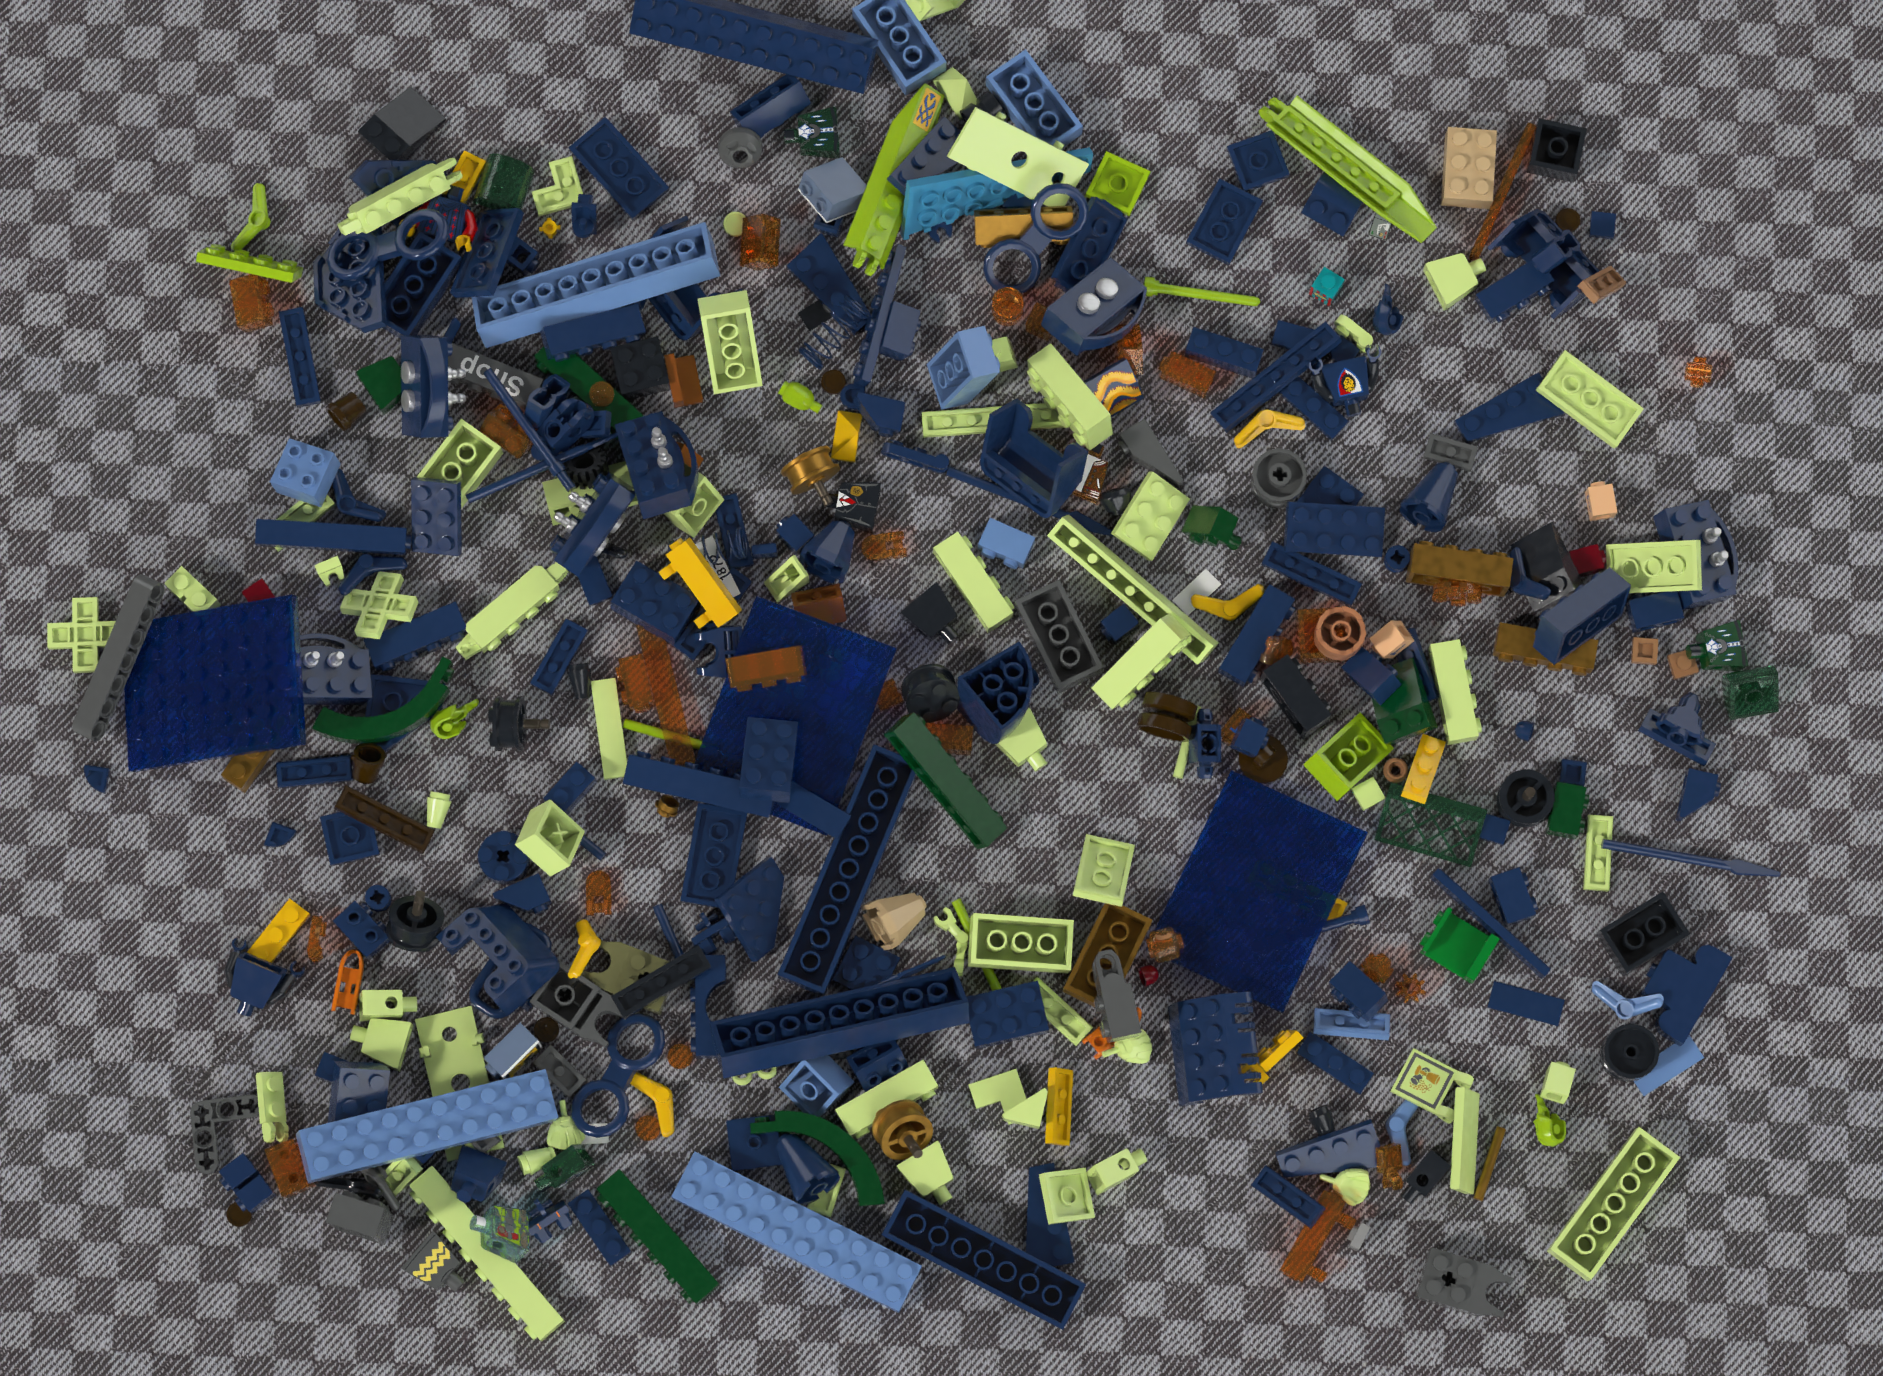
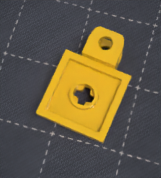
M1281 1030L1273 1037L1272 1041L1274 1043L1267 1049L1263 1047L1258 1051V1054L1254 1055V1057H1259L1260 1063L1241 1065L1242 1074L1249 1069L1251 1072H1260L1261 1079L1254 1080L1253 1082H1262L1263 1084L1269 1079L1265 1072H1268L1303 1039V1036L1297 1030H1286L1285 1032Z

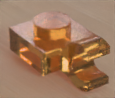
M1391 1143L1377 1147V1173L1383 1174V1188L1402 1189L1403 1181L1397 1170L1402 1169L1401 1144Z

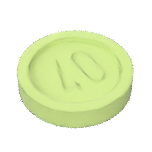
M731 212L725 217L723 225L727 234L738 237L747 231L748 221L744 214Z

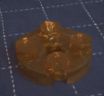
M1439 582L1433 585L1432 601L1439 603L1451 601V606L1464 607L1466 602L1479 604L1482 603V589L1479 585L1459 582V585H1451V582Z

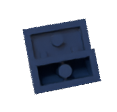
M1323 172L1301 213L1344 237L1363 202L1327 173Z

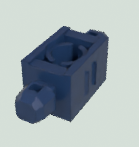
M1199 709L1197 712L1199 724L1191 725L1189 763H1199V767H1197L1199 779H1211L1213 776L1211 764L1221 762V725L1211 724V721H1213L1211 709ZM1203 738L1208 742L1207 750L1202 746Z

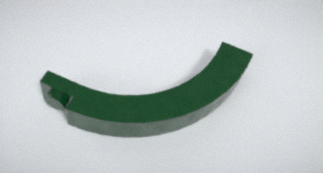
M442 656L434 673L421 692L410 702L395 711L373 717H354L323 707L312 726V730L314 733L325 738L351 744L378 743L402 736L424 723L443 704L450 693L449 688L443 684L444 682L448 683L455 671L452 669L454 665L451 660Z
M774 1111V1121H770V1117L754 1118L755 1123L749 1124L750 1134L790 1132L805 1135L819 1141L839 1157L850 1173L857 1194L858 1207L885 1204L880 1179L870 1158L848 1133L835 1124L815 1115L796 1111Z

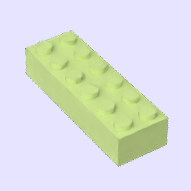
M1640 1127L1636 1128L1547 1249V1252L1587 1282L1592 1280L1680 1157Z

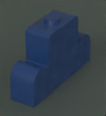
M1704 945L1693 954L1692 962L1672 950H1667L1657 964L1652 963L1646 973L1649 979L1641 991V995L1662 994L1664 997L1661 1007L1667 1011L1660 1014L1655 1022V1028L1661 1036L1678 1046H1682L1685 1043L1733 957L1714 946Z

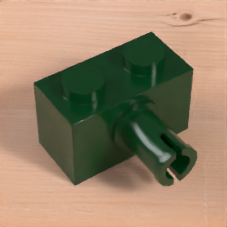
M1193 505L1181 531L1189 536L1190 542L1200 546L1203 543L1214 547L1217 544H1223L1231 550H1236L1242 542V538L1233 533L1239 518L1222 507Z

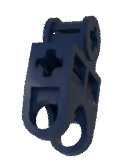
M740 625L720 626L719 628L715 626L694 633V640H704L707 643H712L716 649L715 658L711 662L706 663V666L696 667V674L719 678L745 676V663L762 662L768 657L770 652L769 645L764 639L758 636L743 637L742 626ZM754 643L761 647V650L757 651V655L750 651V648H754Z

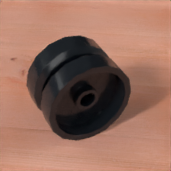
M1634 1023L1621 1025L1610 1032L1602 1042L1599 1052L1601 1065L1605 1072L1615 1080L1625 1083L1638 1081L1649 1074L1656 1066L1660 1054L1658 1041L1653 1033L1644 1026ZM1629 1049H1631L1634 1053L1631 1055L1632 1057L1628 1056L1626 1053V1051H1628Z

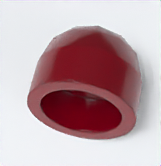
M1145 965L1138 968L1139 978L1144 987L1152 985L1157 981L1159 973L1156 967Z

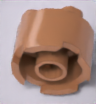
M1347 606L1326 610L1320 616L1314 631L1315 646L1325 657L1333 660L1343 661L1354 656L1360 650L1366 636L1362 616L1356 610ZM1339 629H1342L1344 637H1337L1334 630L1338 632Z

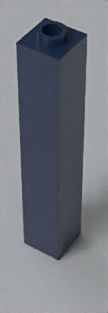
M256 519L255 545L406 555V549H411L412 535L407 534V528Z

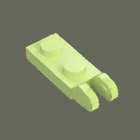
M282 1072L256 1073L260 1124H262L264 1142L272 1143L276 1137L277 1141L285 1143L289 1137V1127L285 1123L287 1120Z

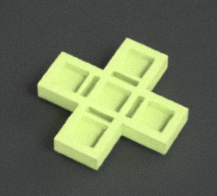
M380 571L376 576L371 591L353 589L348 595L344 596L340 606L342 614L360 616L354 630L357 637L380 639L387 620L411 622L419 602L416 596L398 594L404 581L402 574Z
M97 597L72 598V622L47 623V647L49 650L72 649L73 672L92 673L99 662V648H105L116 621H99V599Z

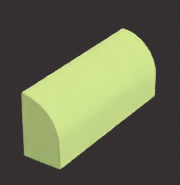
M625 461L608 465L609 472L633 487ZM558 478L542 482L553 526L561 524L553 518L557 512L563 513L565 517H569L571 514L576 517L581 512L579 506L569 500L568 496L571 492H567ZM580 486L572 490L582 497L586 493L592 496L595 492L593 488L589 489L588 486H585V489H580ZM636 496L628 507L638 504Z

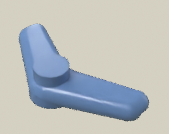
M1594 981L1592 984L1593 994L1615 1011L1621 1019L1626 1020L1657 1009L1664 1002L1662 994L1628 999L1600 981Z
M1407 1100L1402 1102L1385 1123L1397 1162L1403 1166H1408L1411 1163L1406 1125L1419 1107Z

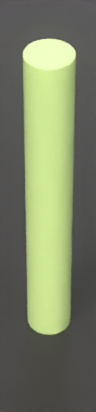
M1197 712L1195 719L1187 722L1190 726L1197 724ZM1189 741L1182 742L1173 777L1183 779L1189 756Z

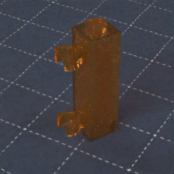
M1333 1189L1322 1191L1317 1202L1323 1205L1326 1210L1311 1229L1305 1224L1303 1225L1279 1269L1280 1273L1300 1284L1306 1275L1319 1283L1324 1281L1327 1273L1312 1265L1335 1222L1351 1230L1357 1221L1341 1212L1346 1204L1342 1200V1194Z

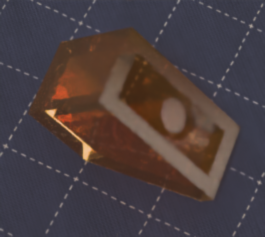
M1120 324V325L1115 329V332L1118 331V330H1120L1121 328H1123V327L1126 326L1127 324ZM1135 324L1126 336L1116 342L1117 361L1126 358L1134 375L1143 374V346L1140 324Z

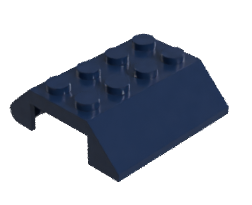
M1251 992L1212 995L1178 1001L1168 1006L1179 1107L1201 1104L1206 1100L1263 1093L1262 1082L1244 1083V1081L1261 1079L1260 1072L1244 1074L1241 1072V1065L1260 1063L1259 1057L1241 1058L1242 1055L1258 1054L1256 1032L1238 1033V1030L1254 1029L1255 1022H1235V1015L1253 1013V1006L1235 1007V1005L1251 1004Z

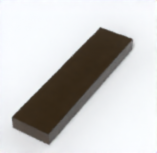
M347 785L344 786L334 806V809L422 854L425 852L435 830Z

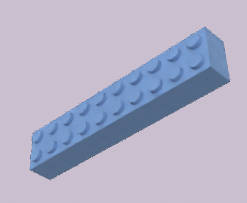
M706 222L499 285L494 296L472 297L476 330L485 347L489 348L538 333L545 326L609 311L719 277L720 271L713 238Z
M546 1069L302 1129L296 1133V1138L309 1184L551 1123L558 1119V1114Z
M695 1151L671 1196L673 1200L897 1313L900 1312L922 1268L916 1262Z

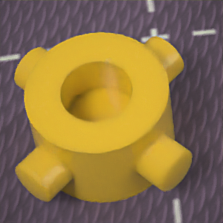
M547 218L542 227H539V231H543L548 236V239H553L557 230H561L560 225H556L552 218Z

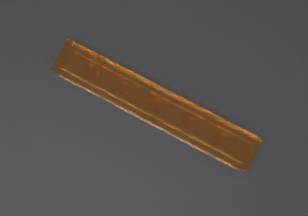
M1528 122L1469 255V259H1479L1534 134L1536 129L1534 124Z
M636 625L668 756L676 759V764L685 765V761L696 763L666 641L660 636L657 637L645 630L641 625Z

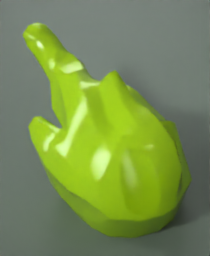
M475 699L459 708H456V704L441 711H437L430 720L431 731L441 739H449L459 735L467 725L466 721H459L464 719L472 709L478 706L479 700Z
M1535 1094L1538 1113L1537 1119L1533 1123L1536 1127L1538 1141L1545 1146H1557L1566 1137V1122L1560 1119L1556 1113H1552L1550 1118V1112L1543 1098L1540 1097V1094Z

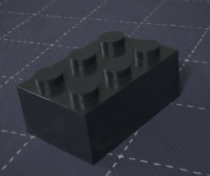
M1287 654L1265 669L1260 681L1302 740H1304L1328 723L1332 709L1324 698L1320 700L1315 693L1317 688L1310 678L1305 679L1300 671L1303 669L1297 659H1291Z
M1664 892L1659 893L1596 933V936L1622 977L1690 935V932Z

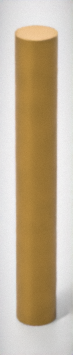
M1496 1126L1473 1197L1476 1200L1483 1201L1506 1132L1505 1128Z

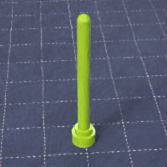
M1145 276L1143 285L1147 287V297L1161 293L1248 306H1258L1260 304V299L1255 296L1161 284L1154 277Z

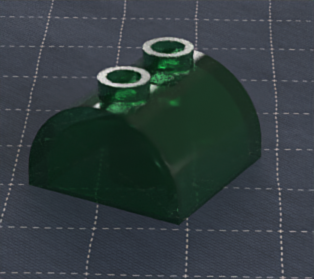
M489 154L473 197V203L492 209L520 208L522 210L535 174L534 169L518 159L502 154Z
M1774 665L1723 674V698L1730 720L1779 712L1778 672Z

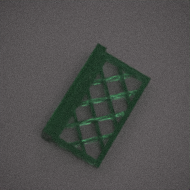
M1390 782L1374 840L1471 867L1488 810L1430 793L1425 804L1402 797L1401 794L1404 786ZM1391 798L1401 801L1406 811L1393 817L1388 809ZM1406 803L1414 804L1415 806L1408 808ZM1421 806L1426 808L1430 818L1417 824L1410 811ZM1430 809L1438 811L1439 813L1432 815ZM1388 813L1391 819L1385 822ZM1408 813L1415 826L1402 833L1395 820ZM1443 813L1449 814L1454 824L1441 831L1435 818ZM1454 816L1460 817V818H1463V819H1462L1461 821L1457 822ZM1432 820L1439 833L1426 840L1419 827ZM1467 820L1477 822L1475 833L1465 837L1459 825ZM1393 822L1399 835L1392 839L1380 837L1383 826ZM1457 827L1463 840L1450 846L1443 833ZM1417 828L1423 842L1416 846L1409 845L1404 835ZM1441 835L1448 848L1440 853L1433 852L1428 842ZM1401 837L1404 843L1397 842L1394 840ZM1473 838L1472 845L1470 846L1467 840ZM1464 842L1470 850L1467 861L1458 859L1452 850ZM1426 844L1428 850L1419 847ZM1450 851L1453 857L1444 855V853Z

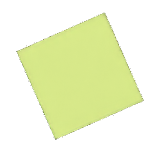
M1374 777L1351 789L1363 811L1385 800V796Z

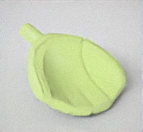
M1141 1029L1142 1033L1138 1037L1116 1041L1114 1048L1103 1051L1102 1055L1105 1058L1117 1053L1126 1062L1144 1064L1150 1060L1152 1052L1151 1039Z
M559 1100L561 1117H558L550 1125L547 1144L550 1147L562 1150L573 1149L582 1143L585 1139V1134L577 1129L572 1120V1115H567L566 1101Z
M1346 1169L1337 1174L1336 1178L1325 1174L1320 1175V1180L1333 1184L1332 1188L1335 1193L1350 1206L1363 1202L1370 1190L1369 1172L1364 1169Z

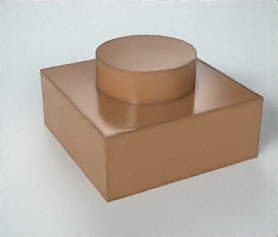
M1633 637L1631 663L1656 665L1658 639Z
M1686 650L1667 656L1674 680L1699 673L1696 660H1689Z

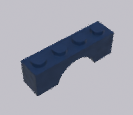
M705 955L712 968L695 977V987H690V1001L695 1002V1012H691L690 1015L691 1027H695V1037H691V1052H696L697 1059L717 1058L711 1038L710 1022L712 1021L707 1015L706 1005L710 994L717 987L726 983L725 955Z

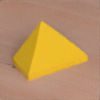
M838 411L831 459L855 463L862 422L861 414Z

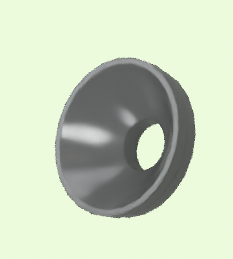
M745 127L729 129L723 133L718 141L719 156L730 167L737 169L748 168L760 159L762 141L759 135L751 129ZM741 150L747 153V157L738 160L733 154Z

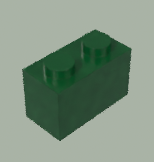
M1556 782L1553 788L1554 804L1549 813L1546 834L1569 839H1576L1579 833L1583 834L1585 819H1582L1583 809L1587 810L1589 795L1586 794L1587 787Z

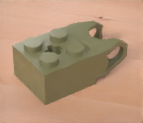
M601 940L599 948L609 954L611 958L610 966L601 973L583 971L581 975L606 993L614 995L638 981L641 977H645V975L669 963V961L622 942H605ZM669 993L643 1009L661 1015Z

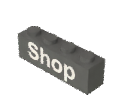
M452 343L453 352L451 356H448V366L456 370L464 369L466 376L460 379L455 378L448 382L458 385L459 382L468 385L467 389L478 394H481V391L490 394L491 399L503 403L483 374L487 369L491 368L519 408L525 412L529 395L535 389L542 387L544 382L542 378Z

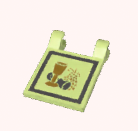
M1413 1048L1390 1092L1435 1114L1441 1120L1450 1124L1454 1120V1110L1441 1105L1453 1081L1460 1087L1470 1089L1474 1078Z

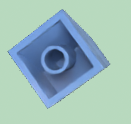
M829 1055L801 1061L779 1088L803 1113L821 1117L843 1096L854 1081Z

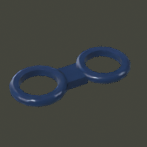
M1055 183L1044 187L1036 194L1032 201L1030 215L1033 223L1019 239L1009 238L999 241L989 249L984 258L983 272L986 281L994 290L1004 295L1014 296L1027 292L1036 284L1040 277L1042 264L1039 254L1052 239H1069L1083 230L1088 221L1089 206L1086 197L1079 189L1065 183ZM1058 193L1067 194L1072 197L1079 207V215L1075 223L1069 228L1062 230L1047 226L1040 214L1044 201L1051 195ZM1009 249L1024 252L1029 257L1032 265L1028 278L1022 283L1015 285L999 281L993 271V263L996 257L1001 252Z
M422 209L409 214L400 223L397 230L378 236L372 231L368 234L363 232L356 234L355 231L348 235L341 234L328 251L327 265L329 271L336 278L345 281L356 280L367 275L376 266L378 260L381 262L398 256H403L413 261L425 260L435 255L448 239L449 225L447 218L437 210ZM423 220L437 222L438 233L428 246L422 249H411L406 246V235L416 223ZM355 240L369 242L370 253L360 266L353 269L339 267V254L348 243Z
M634 1013L627 1017L626 1020L623 1018L617 1020L610 1029L607 1038L609 1043L607 1051L612 1061L602 1079L591 1081L579 1089L571 1105L572 1120L577 1129L585 1135L596 1138L607 1137L620 1130L626 1122L630 1111L629 1098L626 1094L628 1086L638 1070H644L655 1064L662 1055L665 1046L664 1030L660 1023L650 1015ZM631 1025H646L654 1033L655 1042L652 1050L641 1059L630 1060L624 1058L618 1051L617 1042L620 1034ZM595 1091H610L618 1099L619 1109L617 1116L605 1126L595 1127L586 1123L582 1117V1106L586 1098Z

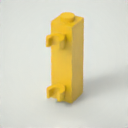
M690 537L685 541L679 538L669 545L671 551L666 556L671 563L661 569L659 574L665 580L678 571L706 610V612L694 620L699 629L711 620L719 628L742 611Z

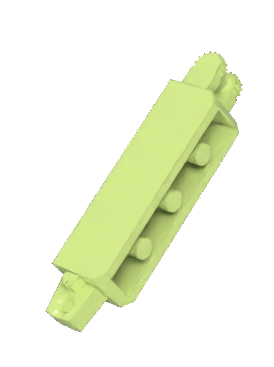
M449 158L437 165L433 163L427 164L354 203L348 208V218L337 224L341 234L348 235L354 231L356 234L361 232L368 234L451 189L449 185L463 178L461 171L453 172L445 177L444 171L452 168L457 163L455 158Z
M557 562L546 570L542 566H534L466 623L467 635L456 646L459 654L467 660L480 651L485 653L487 650L490 652L495 650L501 644L500 639L506 634L509 636L514 634L520 628L519 623L525 618L528 620L533 618L539 612L538 607L544 602L547 604L552 602L558 596L557 591L560 590L558 584L568 575V570Z

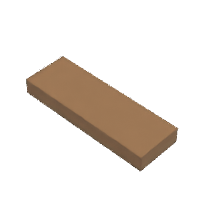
M1608 266L1584 279L1578 287L1595 304L1622 289L1627 283L1612 266Z

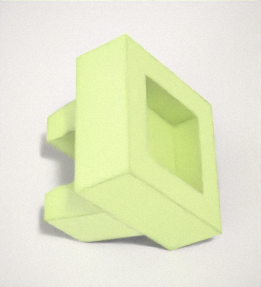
M338 556L314 565L326 587L331 585L329 581L331 574L338 575L340 581L345 578L343 566Z

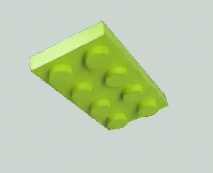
M211 244V247H206L197 252L196 262L290 283L301 278L303 273V267L297 266L295 261L283 260L281 263L273 261V257L259 254L258 257L249 256V252L245 250L235 249L234 252L226 251L225 246Z

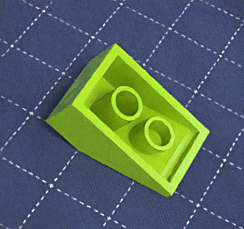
M1360 712L1303 765L1338 801L1394 748L1390 744L1384 743L1382 735Z

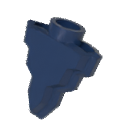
M1692 692L1687 693L1680 699L1678 705L1671 706L1667 713H1661L1656 726L1659 731L1667 735L1668 741L1673 745H1701L1703 743L1705 732L1701 729L1703 720L1698 715L1700 710L1698 695Z

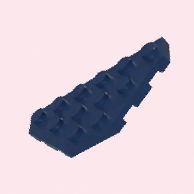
M382 226L372 232L376 236L382 235ZM338 229L328 242L330 246L322 256L318 255L313 262L315 303L319 308L363 333L387 326L384 262L378 260L376 266L367 275L359 279L345 281L336 278L329 271L327 255L333 242L341 235ZM355 240L348 243L339 254V267L353 269L360 266L370 253L369 242Z

